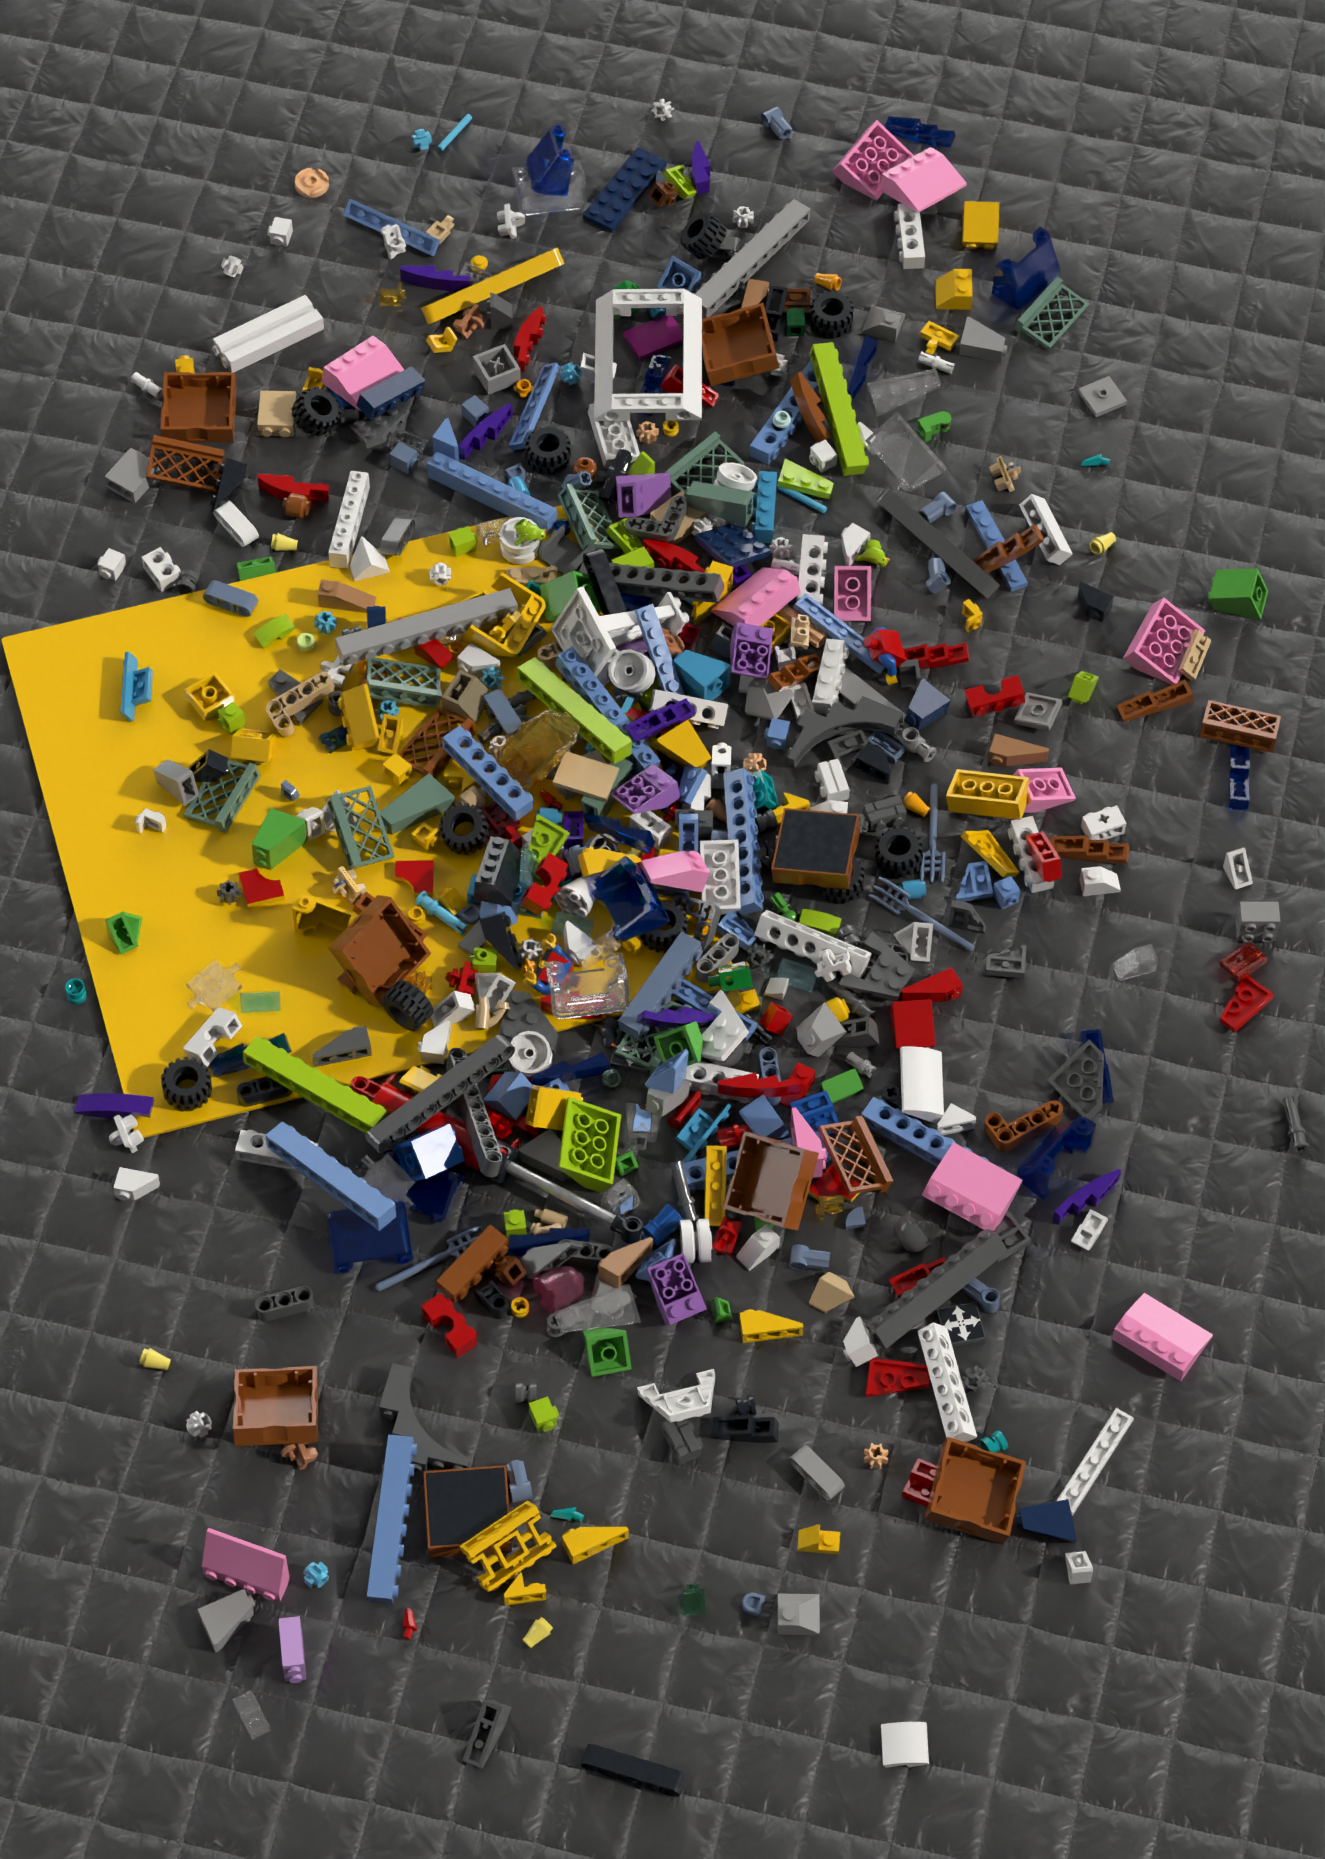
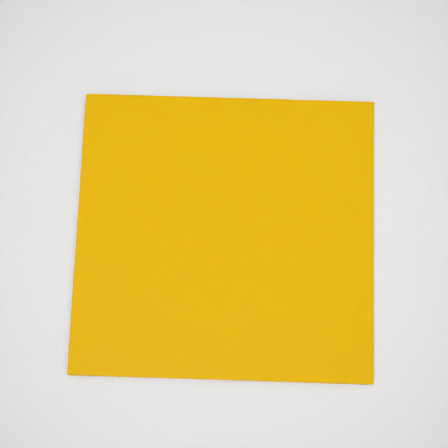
M562 505L554 507L557 509L558 524L548 535H545L543 540H540V544L544 541L546 542L555 530L563 526L565 527V536L579 545ZM511 517L471 526V531L476 533L478 539L475 551L456 557L449 545L448 533L450 532L412 540L407 543L400 556L383 554L390 573L358 581L353 579L350 563L348 569L330 567L328 560L228 584L250 592L258 598L259 601L249 617L207 603L203 599L205 589L2 638L4 652L124 1094L154 1097L150 1118L134 1116L138 1126L134 1127L133 1131L138 1129L143 1138L302 1098V1096L293 1092L290 1096L249 1107L239 1104L237 1096L238 1085L266 1076L243 1063V1051L256 1036L269 1040L272 1045L277 1048H283L291 1056L298 1057L305 1064L314 1067L313 1054L346 1030L357 1026H366L372 1056L315 1067L322 1074L333 1077L336 1082L343 1086L351 1085L352 1079L356 1076H363L372 1080L408 1071L413 1066L419 1068L420 1066L435 1064L421 1061V1053H418L419 1041L423 1042L424 1034L434 1029L431 1017L418 1031L405 1029L388 1015L383 1006L368 1004L359 990L354 995L339 983L337 978L344 972V969L328 947L343 931L320 923L317 931L310 928L305 931L304 935L295 932L292 907L301 896H310L355 913L352 911L355 904L351 905L346 896L343 897L342 894L335 895L332 891L334 878L339 872L338 868L344 867L346 871L349 870L337 832L326 831L325 829V833L311 841L307 839L305 844L272 870L260 868L254 864L252 842L270 808L297 817L296 815L302 810L311 807L322 810L326 805V799L333 795L336 790L345 793L371 785L380 812L425 776L412 770L413 776L399 787L383 775L382 764L387 757H391L393 754L377 751L379 739L373 747L352 750L351 745L347 744L346 734L348 732L347 728L343 726L342 719L333 716L329 712V695L323 697V703L300 726L294 716H290L295 727L294 733L289 737L281 736L266 711L267 703L277 697L270 688L268 681L280 669L300 683L322 672L320 665L323 661L335 662L338 656L335 648V638L342 636V629H353L354 626L359 625L361 630L367 629V613L319 607L318 590L321 580L341 582L375 596V606L386 607L387 623L399 618L403 619L456 604L482 590H486L488 594L498 592L491 586L502 572L507 575V568H547L548 565L539 560V554L532 562L526 564H514L508 562L500 552V529L506 521L512 519ZM436 563H445L447 568H451V580H447L445 585L439 586L434 584V580L430 581L429 569L433 568ZM560 573L556 575L557 578L562 576ZM322 611L332 612V616L337 618L336 630H332L329 634L319 633V629L314 627L315 615H319ZM544 611L537 623L546 630L547 635L540 642L536 643L520 657L518 655L514 657L493 656L500 661L501 673L505 677L501 681L502 686L499 688L506 698L516 695V692L528 690L517 680V667L534 657L538 660L537 653L539 648L557 641L551 630L555 622L546 620ZM286 614L296 628L283 639L278 637L269 646L264 648L253 632L269 621ZM495 625V626H493V627H491V628H489V629H487V630H485V631H483V632L486 633L487 635H489L490 637H492V636L490 635V631H491L494 627H496L497 625ZM466 631L437 639L446 649H449V644L453 641H460L465 646L469 645L461 640ZM303 633L312 634L315 638L314 649L308 652L299 650L297 647V637ZM412 647L375 657L436 667L417 656ZM128 651L137 658L138 670L147 667L153 670L151 702L135 706L134 721L132 722L122 716L120 711L123 688L122 676L124 674L123 661L125 659V652ZM455 658L444 668L440 669V690L442 691V696L459 671ZM358 662L353 664V670L350 674L341 672L340 675L346 677L345 684L342 688L334 687L333 692H344L357 687L365 675L359 674ZM394 667L392 671L396 673L399 670ZM557 667L550 669L552 673H555L562 680L561 672ZM408 670L412 676L418 674L414 670ZM214 672L217 673L235 696V704L244 712L246 726L241 729L276 733L273 753L269 762H266V764H256L254 760L239 762L236 761V758H231L232 737L235 733L230 735L225 728L223 729L220 726L218 714L206 721L203 720L185 697L184 689ZM426 673L431 679L435 677L433 673ZM404 674L399 676L403 681L408 679ZM422 677L417 679L421 684L426 682ZM394 679L391 680V681H389V682H392V683H398V682L395 681ZM563 681L564 683H567L570 686V688L574 691V689L571 687L568 681ZM611 681L604 688L614 699L613 689L615 685ZM413 682L407 684L410 686H416ZM431 685L426 687L429 689H434ZM486 686V688H487L490 692H493V691L499 689L498 687H496V689H494V690L491 691V690H490V687H487V686ZM442 697L438 709L396 702V707H399L400 710L397 716L403 717V735H400L397 754L439 708H442ZM374 698L372 707L380 736L383 721H380V716H377L376 709L379 708V702L382 703L386 700ZM535 698L524 705L527 714L524 716L545 718L548 721L550 708L541 700ZM614 699V701L617 703V705H618L620 708H622L623 705L620 704V703H618V702ZM639 702L634 704V708L641 710ZM280 709L274 710L273 713H277ZM486 710L483 711L476 722L477 733L472 737L479 743L481 742L478 740L477 734L489 727L491 722L497 721L495 717L489 719L485 712ZM441 715L437 719V722L446 721L448 719L447 717ZM283 724L281 728H285L288 724ZM452 724L451 728L455 729L461 726V724ZM449 725L438 727L439 732L449 730ZM436 728L428 729L426 735L436 733ZM504 730L501 731L499 736H506L507 741L511 740L512 753L504 759L495 758L496 762L501 767H504L508 771L509 776L513 780L516 779L520 783L521 788L525 792H529L533 797V810L519 819L523 826L517 830L518 833L523 836L533 829L535 825V812L539 811L540 807L548 808L539 795L542 789L556 797V801L563 804L560 810L562 811V824L559 827L564 829V811H583L581 799L584 795L580 794L565 800L563 795L558 793L556 786L553 785L554 779H545L515 749L521 740L516 739L514 736L508 738ZM494 736V737L491 738L489 741H487L485 744H482V746L484 747V750H485L489 755H490V751H489L490 741H492V740H493L495 737H497V736ZM437 738L427 740V745L438 743ZM584 740L576 746H571L576 751L575 754L584 755V749L588 741ZM425 741L417 742L414 747L425 746ZM439 748L428 750L429 755L436 754ZM210 749L227 757L230 761L247 766L249 763L256 764L260 777L225 834L219 832L216 827L185 818L184 813L190 803L184 806L156 781L154 769L168 759L189 769L193 762ZM426 751L416 753V758L427 756ZM413 753L403 757L405 760L414 758ZM601 754L606 764L609 765L611 761H609L603 754ZM453 759L436 780L455 796V807H457V803L461 800L462 788L445 786V770H465ZM428 761L419 762L417 766L424 768ZM239 770L233 774L235 777L243 775L244 771ZM232 774L221 777L222 782L232 779ZM217 780L216 782H210L209 786L211 787L219 784L220 780ZM285 780L299 792V797L295 801H290L281 794V784ZM196 782L198 790L200 789L203 782ZM236 784L226 786V792L233 790ZM223 788L213 791V796L224 793ZM360 793L358 799L367 804L369 801L368 793ZM211 794L203 795L201 801L212 798ZM489 795L485 797L487 805L483 807L484 809L494 802ZM345 797L350 805H352L353 800ZM227 798L216 801L217 806L225 804ZM615 801L601 825L584 818L583 814V846L592 836L608 834L617 840L618 851L621 850L623 854L630 851L632 842L635 840L642 841L647 845L648 850L653 847L630 830V817L633 813L618 801ZM214 802L203 806L204 810L207 811L215 808ZM355 803L352 809L354 812L362 815L365 807ZM145 808L153 812H159L165 817L167 828L162 833L146 825L142 833H139L135 824L137 816L142 814ZM202 808L193 810L192 814L196 815L203 812ZM367 809L363 817L373 822L375 814ZM660 809L652 810L659 818L666 815ZM218 812L208 815L207 818L215 821ZM441 813L423 822L433 829H439L440 819L445 816ZM363 820L359 824L362 831L366 833L371 826ZM670 820L667 824L671 826V839L661 849L679 851V830L675 828V821ZM420 822L395 834H391L386 830L395 857L360 867L354 871L357 874L356 884L363 883L367 888L366 892L374 898L377 895L392 897L405 917L412 907H420L424 910L426 914L425 921L417 926L428 934L423 943L431 954L404 981L420 989L434 1008L455 991V987H449L450 982L445 979L446 973L452 972L453 968H457L459 974V970L461 967H464L465 961L469 962L470 955L459 949L458 944L474 925H468V929L464 928L466 932L460 935L435 915L430 916L424 908L416 906L415 900L418 896H414L413 889L405 882L396 881L395 861L434 860V896L430 897L435 900L439 897L437 893L443 888L447 887L449 889L455 886L467 902V891L472 875L478 874L488 843H482L483 848L480 850L478 848L475 849L476 853L472 854L470 851L468 855H464L463 852L456 854L455 850L452 852L446 846L441 836L440 842L427 851L411 838V833L423 823ZM463 822L456 827L454 834L459 836L468 835L474 826L471 822ZM373 827L369 835L379 839L381 832ZM355 832L353 836L354 840L359 844H362L365 836L358 832ZM367 838L364 846L373 851L377 843ZM379 844L376 853L381 856L388 855L386 848ZM523 848L519 849V851L527 858V853H525ZM655 848V855L659 856L660 850L658 851ZM361 850L359 854L362 862L369 860L371 856L370 853ZM258 869L263 877L270 880H280L285 899L248 908L238 873ZM615 870L600 873L603 881L597 896L602 894L606 882ZM629 879L626 881L620 894L615 896L611 907L605 908L595 899L589 914L585 918L564 917L555 899L552 901L548 911L543 912L542 919L518 914L517 922L510 927L512 934L514 933L517 939V951L518 947L522 946L523 940L526 941L532 938L534 941L540 942L543 954L538 955L539 961H534L537 968L546 950L551 948L550 946L545 947L542 944L544 939L550 942L546 935L553 934L556 937L555 944L557 943L565 952L563 928L567 921L571 922L598 944L595 952L582 967L574 964L573 975L581 977L578 988L567 985L564 993L569 991L579 992L580 998L589 995L599 996L606 993H619L620 1009L603 1011L601 1019H570L542 1010L557 1032L591 1024L592 1022L603 1021L607 1015L612 1017L622 1016L666 954L664 951L657 953L655 949L652 951L648 949V945L645 946L640 938V918L639 922L631 921L632 904H626V891ZM227 880L233 883L237 882L238 888L241 889L238 902L235 901L230 905L225 902L221 903L220 897L217 896L220 883L223 884ZM646 889V898H642L641 903H644V909H648V905L651 903L655 905L656 901L664 903V900H667L671 904L673 899L653 895L651 890ZM690 890V897L702 900V892ZM680 903V906L687 908V904ZM698 903L693 908L694 913L699 910ZM123 911L142 917L138 947L120 954L108 935L105 919ZM686 915L688 917L687 935L693 937L696 929L695 925L692 924V919L697 917ZM614 917L641 941V952L637 955L626 951L622 944L612 952L610 951L611 926ZM660 923L654 926L662 931L673 928V926L667 923ZM717 931L715 932L711 948L723 937ZM488 941L482 947L495 949ZM498 952L497 973L516 982L512 990L529 993L541 1009V997L546 995L531 986L532 984H523V979L526 976H523L521 967L515 970ZM697 960L693 963L690 973L684 976L685 980L706 993L722 990L721 985L709 987V982L703 983L697 979ZM467 981L466 984L475 987L472 1000L476 1009V1005L480 1004L476 981L475 983ZM671 995V1001H680ZM218 1007L234 1012L240 1020L242 1027L231 1040L219 1038L213 1043L218 1055L207 1066L212 1082L211 1097L208 1098V1102L206 1104L202 1103V1107L199 1109L195 1107L193 1111H190V1109L181 1111V1108L177 1110L173 1105L170 1106L164 1098L161 1076L164 1074L163 1070L165 1067L169 1068L168 1064L171 1061L175 1063V1059L180 1058V1060H184V1057H187L183 1047ZM476 1011L464 1021L451 1024V1034L445 1061H447L449 1051L452 1048L463 1049L467 1055H470L497 1036L503 1016L497 1024L488 1029L475 1028ZM490 1012L489 1018H492L495 1014ZM183 1080L177 1087L187 1089L193 1087L197 1082L194 1080Z

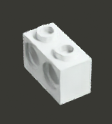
M160 547L142 556L143 568L161 592L178 584L181 571L177 565L172 563L168 552L165 553Z
M642 812L633 814L630 817V830L658 851L671 839V826L653 812Z

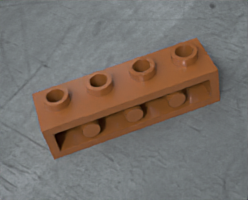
M489 1225L436 1281L437 1289L454 1303L459 1299H463L467 1295L468 1289L481 1280V1275L486 1270H491L499 1256L501 1257L509 1250L508 1238L492 1225Z

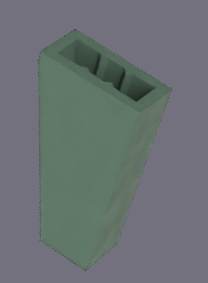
M693 481L684 493L689 507L746 527L753 514L754 492Z
M624 758L615 765L612 762L609 764L619 768L611 792L629 781L634 773L633 763L628 758ZM610 794L607 802L584 795L581 799L584 818L601 825L616 800Z
M428 774L380 811L385 830L395 834L450 810L449 807L452 805L455 807V796L432 775Z

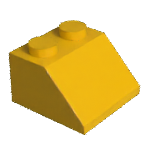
M953 269L936 279V309L971 310L972 269Z
M240 728L232 737L231 758H236V761L239 762L254 760L256 764H266L272 757L276 733Z
M413 1066L400 1079L399 1083L406 1091L417 1095L442 1075L437 1074V1076L430 1074L431 1071L423 1066H420V1068Z

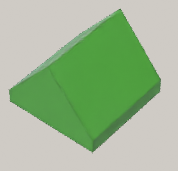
M632 1150L616 1158L615 1168L621 1176L638 1168Z
M714 1297L710 1305L714 1323L731 1320L732 1314L729 1302Z

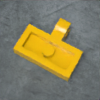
M928 321L920 331V337L929 341L926 345L928 349L925 351L929 355L934 354L937 346L951 351L959 340V335L931 321Z
M517 610L512 615L508 613L502 620L504 624L502 626L498 624L490 631L492 638L500 642L522 614Z

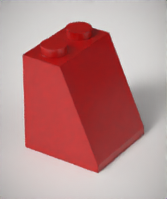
M932 999L892 1002L889 1005L895 1050H900L901 1047L905 1046L929 1049L936 1046Z

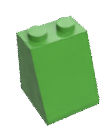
M1258 568L1216 570L1215 577L1212 578L1211 592L1208 593V600L1214 610L1261 620L1268 589Z
M571 571L540 585L541 597L546 603L544 609L546 620L555 622L575 590L579 587H584L597 613L601 612L588 574Z
M270 808L252 842L254 864L260 868L272 870L307 841L306 821Z

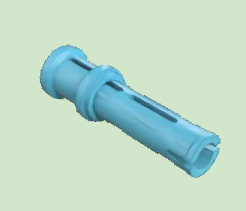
M423 891L416 898V906L424 908L430 916L435 915L460 935L466 932L464 928L468 929L467 924L443 908L440 901L431 898L428 892Z

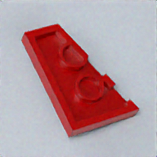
M1244 973L1240 985L1237 986L1234 996L1228 1002L1220 1017V1023L1235 1033L1274 998V993Z
M877 1358L871 1359L866 1398L929 1387L930 1375L927 1365Z

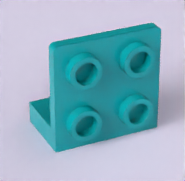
M762 770L753 773V792L756 798L754 808L758 809L764 806L772 809V811L779 807L772 777Z

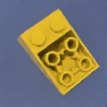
M712 561L710 568L707 567L705 573L721 575L724 588L719 599L720 602L731 593L733 567ZM692 601V606L694 607L691 616L694 617V625H697L712 614L711 609L718 603Z

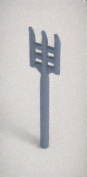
M932 784L930 790V849L926 853L923 852V863L919 869L920 881L924 879V872H930L931 883H933L935 872H940L941 882H944L945 852L939 853L936 850L937 784Z
M878 877V880L888 885L889 889L886 891L874 885L873 888L885 896L882 900L877 896L869 894L870 898L897 915L901 914V910H907L924 923L933 924L935 930L966 950H973V944L922 911L909 905V893L889 880ZM893 889L897 891L895 896L891 894ZM900 894L904 896L902 900L899 899ZM888 898L892 900L890 904L887 903ZM895 903L899 904L897 909L894 907Z
M481 1226L470 1228L446 1240V1243L449 1245L447 1251L441 1252L376 1284L375 1289L380 1292L445 1260L449 1256L457 1257L456 1259L460 1257L458 1251L463 1250L464 1252L467 1249L466 1247L470 1246L479 1237L471 1239L469 1234L480 1230ZM463 1237H465L466 1240H467V1241L464 1242V1243H463V1241H462V1239H461V1238H463ZM455 1241H457V1242L459 1243V1245L456 1246V1247H455V1245H454V1243H453V1242H455Z

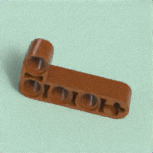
M1049 1101L1009 1124L1005 1122L1000 1114L992 1112L985 1118L984 1132L998 1151L1007 1152L1057 1125L1061 1121L1063 1106L1058 1101Z

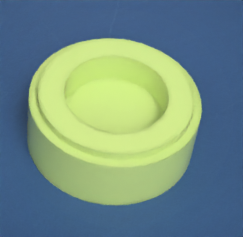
M310 633L300 634L297 637L298 649L303 652L313 650L315 647L314 636Z

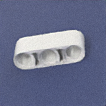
M231 501L213 510L219 523L242 547L259 538L256 528Z

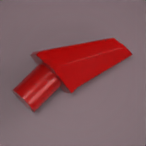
M544 789L540 791L539 795L548 808L562 809L563 804L556 801V797Z
M677 800L668 807V810L665 811L666 815L661 818L666 823L670 820L675 821V809H679L680 806Z
M405 1608L402 1626L405 1629L403 1638L406 1640H410L413 1632L418 1631L413 1611L409 1608Z

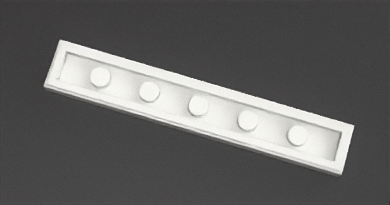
M1117 1408L1057 1499V1501L1069 1499L1072 1516L1134 1420L1132 1416Z

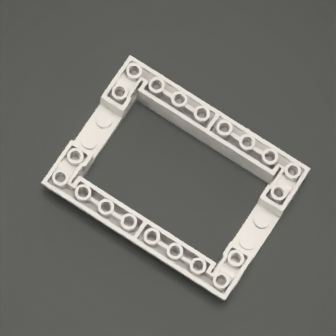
M613 289L596 299L594 421H630V413H666V420H702V298L685 289ZM631 308H666L667 316L684 314L683 393L613 394V315L631 316Z

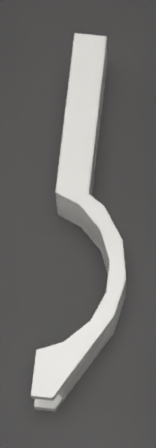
M778 646L774 647L779 671L783 666L793 664L796 661L794 646H789V648L779 650ZM802 682L789 688L794 692L791 703L796 719L800 714L803 715L805 709L815 713L806 683Z

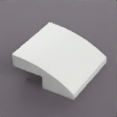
M926 1722L881 1724L883 1766L885 1768L901 1765L914 1767L929 1764Z

